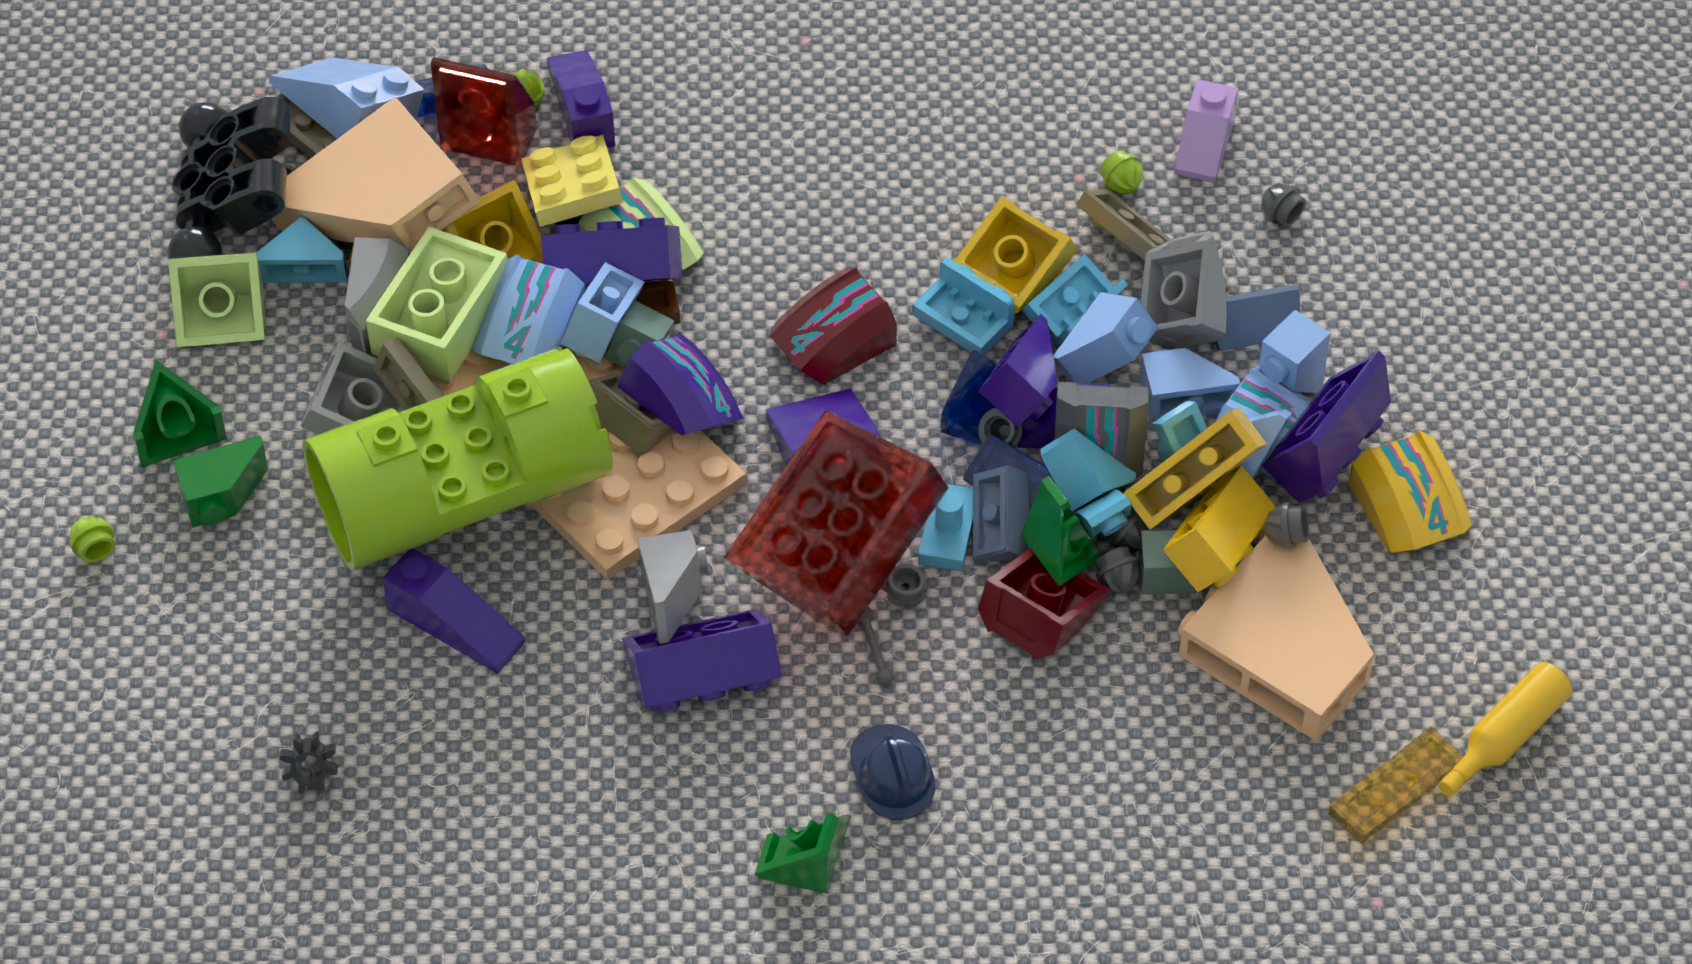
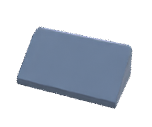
M1288 285L1226 296L1225 341H1214L1217 349L1228 350L1262 344V341L1294 310L1301 313L1298 285Z
M1006 465L973 474V561H1013L1029 549V545L1021 536L1029 514V475L1026 472Z

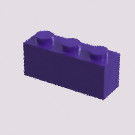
M664 217L638 219L639 227L624 229L623 221L597 222V231L586 232L581 231V224L555 226V234L541 235L543 264L560 269L568 268L585 283V286H589L605 262L642 281L683 279L679 226L665 225Z

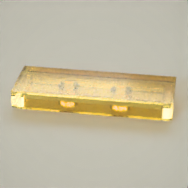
M1430 727L1331 803L1328 814L1359 843L1363 844L1434 789L1463 758V755Z

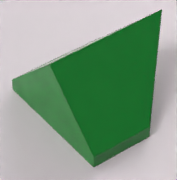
M155 360L133 431V438L141 467L227 439L219 405Z
M1047 476L1040 482L1021 536L1057 585L1060 586L1094 564L1101 554L1091 542L1092 539L1079 522V518L1071 512V505L1052 479Z
M831 813L825 816L824 823L818 824L812 819L809 820L804 830L796 832L791 827L786 828V836L779 837L774 832L767 834L755 875L763 880L827 894L851 815L839 818Z

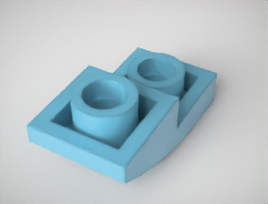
M1113 489L1076 511L1073 515L1076 514L1080 520L1079 522L1088 531L1091 538L1100 532L1104 536H1109L1128 523L1126 517L1131 514V503L1122 492Z

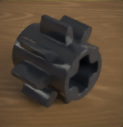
M318 731L313 734L312 738L302 739L297 733L294 734L293 750L281 749L279 759L291 764L282 771V779L289 780L293 778L298 783V791L300 793L305 790L306 786L316 785L321 791L324 790L325 774L337 775L338 764L327 760L336 753V745L329 744L325 746L319 741L320 735ZM307 756L316 758V762L312 763L311 768L302 766V762H305Z

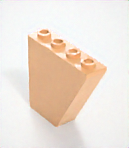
M394 97L287 175L285 207L281 213L271 218V220L279 230L284 231L303 216L328 239L354 243L355 237L391 238L409 249V253H411L428 227L438 230L444 229L478 204L480 200L461 171L400 101Z
M1263 529L1259 536L1258 544L1252 552L1236 564V567L1239 569L1237 574L1220 587L1214 584L1210 588L1202 607L1197 612L1191 610L1182 620L1178 629V634L1181 635L1179 656L1317 742L1369 681L1374 653L1309 538L1307 543H1297L1295 548L1288 549L1287 547L1273 544Z

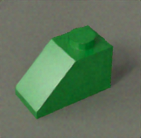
M261 436L173 460L179 489L192 528L205 524H215L223 519L236 516L268 471Z

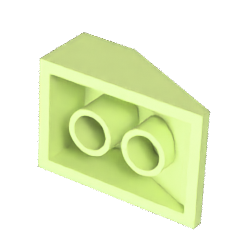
M428 227L366 319L371 354L378 356L384 343L398 337L405 348L416 356L424 373L450 382L473 346L508 260L507 253Z

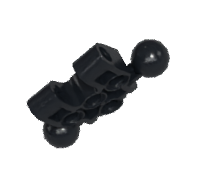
M264 97L242 105L228 113L216 104L202 102L194 103L183 112L178 127L180 139L187 149L184 150L181 156L182 168L176 173L171 185L174 193L178 195L176 224L180 231L171 238L167 248L168 259L223 255L221 243L213 232L227 227L236 233L243 234L267 222L283 211L285 207L287 171L283 164L271 158L284 151L289 144L291 107L286 101L277 97Z

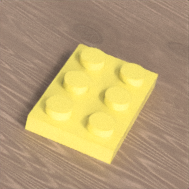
M603 135L597 137L582 136L573 140L569 145L555 149L549 147L541 148L532 152L530 156L521 158L540 227L624 203Z

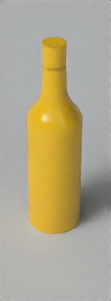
M1548 662L1537 663L1471 729L1468 735L1466 754L1438 783L1440 791L1444 795L1452 797L1480 769L1500 766L1507 762L1571 697L1573 690L1567 676L1553 664Z

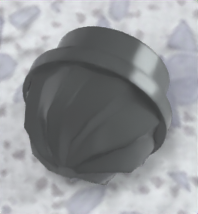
M1277 183L1265 190L1261 207L1270 222L1273 224L1279 222L1284 227H1289L1304 211L1306 199L1300 195V189L1296 186Z
M993 408L981 418L978 433L981 442L988 449L995 452H1007L1015 448L1021 441L1023 424L1017 428L997 408Z
M1287 502L1268 513L1263 528L1273 544L1291 549L1295 548L1297 543L1308 542L1309 522L1304 506H1293L1291 502Z
M1131 508V514L1126 517L1128 523L1108 537L1113 540L1111 543L1113 547H1128L1130 552H1134L1140 549L1141 530L1150 529L1138 513Z
M1128 547L1111 550L1095 561L1098 569L1096 578L1098 582L1109 588L1111 593H1129L1139 582L1140 561L1137 556L1131 555Z

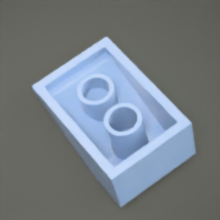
M333 57L271 75L269 83L337 139L394 97L400 101L416 120L424 92L420 85L397 67Z

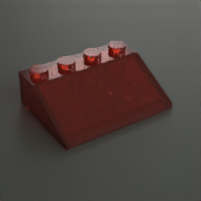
M825 410L727 551L724 559L811 618L848 637L949 487L931 462Z

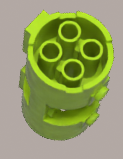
M562 347L552 349L478 376L475 379V385L399 413L395 409L390 408L303 440V453L310 481L327 525L328 534L344 567H348L352 571L439 539L442 534L520 505L527 506L610 475L613 471V457L608 433L605 428L601 429L599 416L594 406L597 403L596 397L573 353L568 348L562 350Z

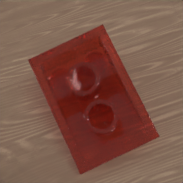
M433 57L430 65L440 148L521 167V158L526 156L537 131L535 103L518 78L509 73Z

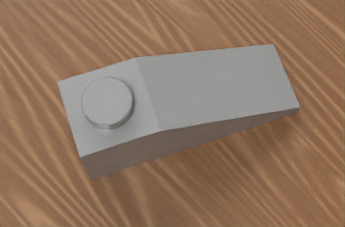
M692 530L637 538L642 580L659 644L668 643L702 593L700 574L708 573L705 547H696Z

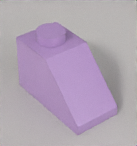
M1197 79L1185 117L1174 174L1212 183L1216 182L1235 123L1239 88Z

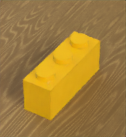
M1241 408L1230 410L1123 494L1127 496L1132 507L1147 527L1152 530L1171 519L1265 447L1267 443Z
M1241 465L1201 496L1163 551L1197 592L1212 583L1220 587L1237 574L1239 569L1236 567V564L1252 552L1254 547L1251 545V542L1260 536L1268 513L1273 511L1276 506Z

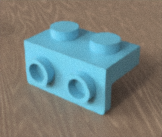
M1084 254L1029 302L1022 311L1032 322L1040 314L1047 319L1051 343L1057 349L1062 345L1100 292L1117 295L1128 284L1122 278L1113 286Z
M946 257L940 263V278L912 305V315L982 359L1014 326V300L1001 287L992 286L976 276L969 267L959 265Z

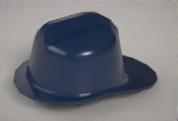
M884 724L868 728L854 739L850 749L851 765L861 795L867 806L879 816L891 820H908L922 814L931 804L936 790L934 774L925 748L918 736L907 728L893 724Z

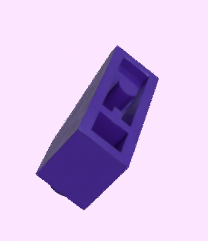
M584 50L548 57L547 65L570 142L582 136L597 137L603 135L607 148L614 147L613 110L604 81L589 52Z
M1042 314L1012 342L978 391L1017 428L1029 416L1036 421L1053 403V400L1048 396L1057 384V376L1048 321Z
M414 548L407 550L383 577L387 610L497 674L525 643V637L451 570Z

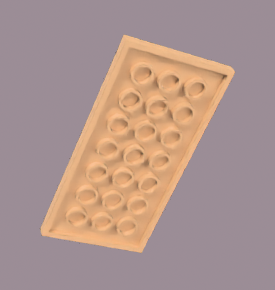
M569 349L576 357L588 380L615 372L622 375L624 372V367L606 359L605 356L599 364L591 359L580 357L573 350ZM470 350L450 382L429 374L426 375L446 396L475 385L476 377L506 367L512 363L486 357ZM607 430L613 457V471L610 475L530 505L606 580H609L640 558L637 538L678 532L747 484V474L701 430L682 436L675 430H672L642 454L635 452Z

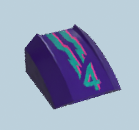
M681 332L676 336L652 342L646 340L629 357L617 386L681 436L744 419L734 396L722 376L700 349Z

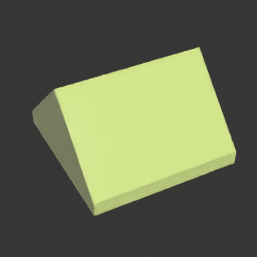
M257 252L168 259L177 347L265 340L264 289Z

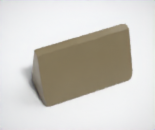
M618 372L588 380L597 400L594 406L601 426L635 452L642 454L648 451L673 430L617 387L622 376Z

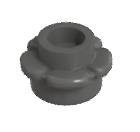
M900 564L895 566L885 576L883 590L887 592V599L892 604L899 607L907 605L913 607L919 605L925 599L924 592L928 589V583L923 572L918 567L911 564ZM901 587H909V590L905 591Z

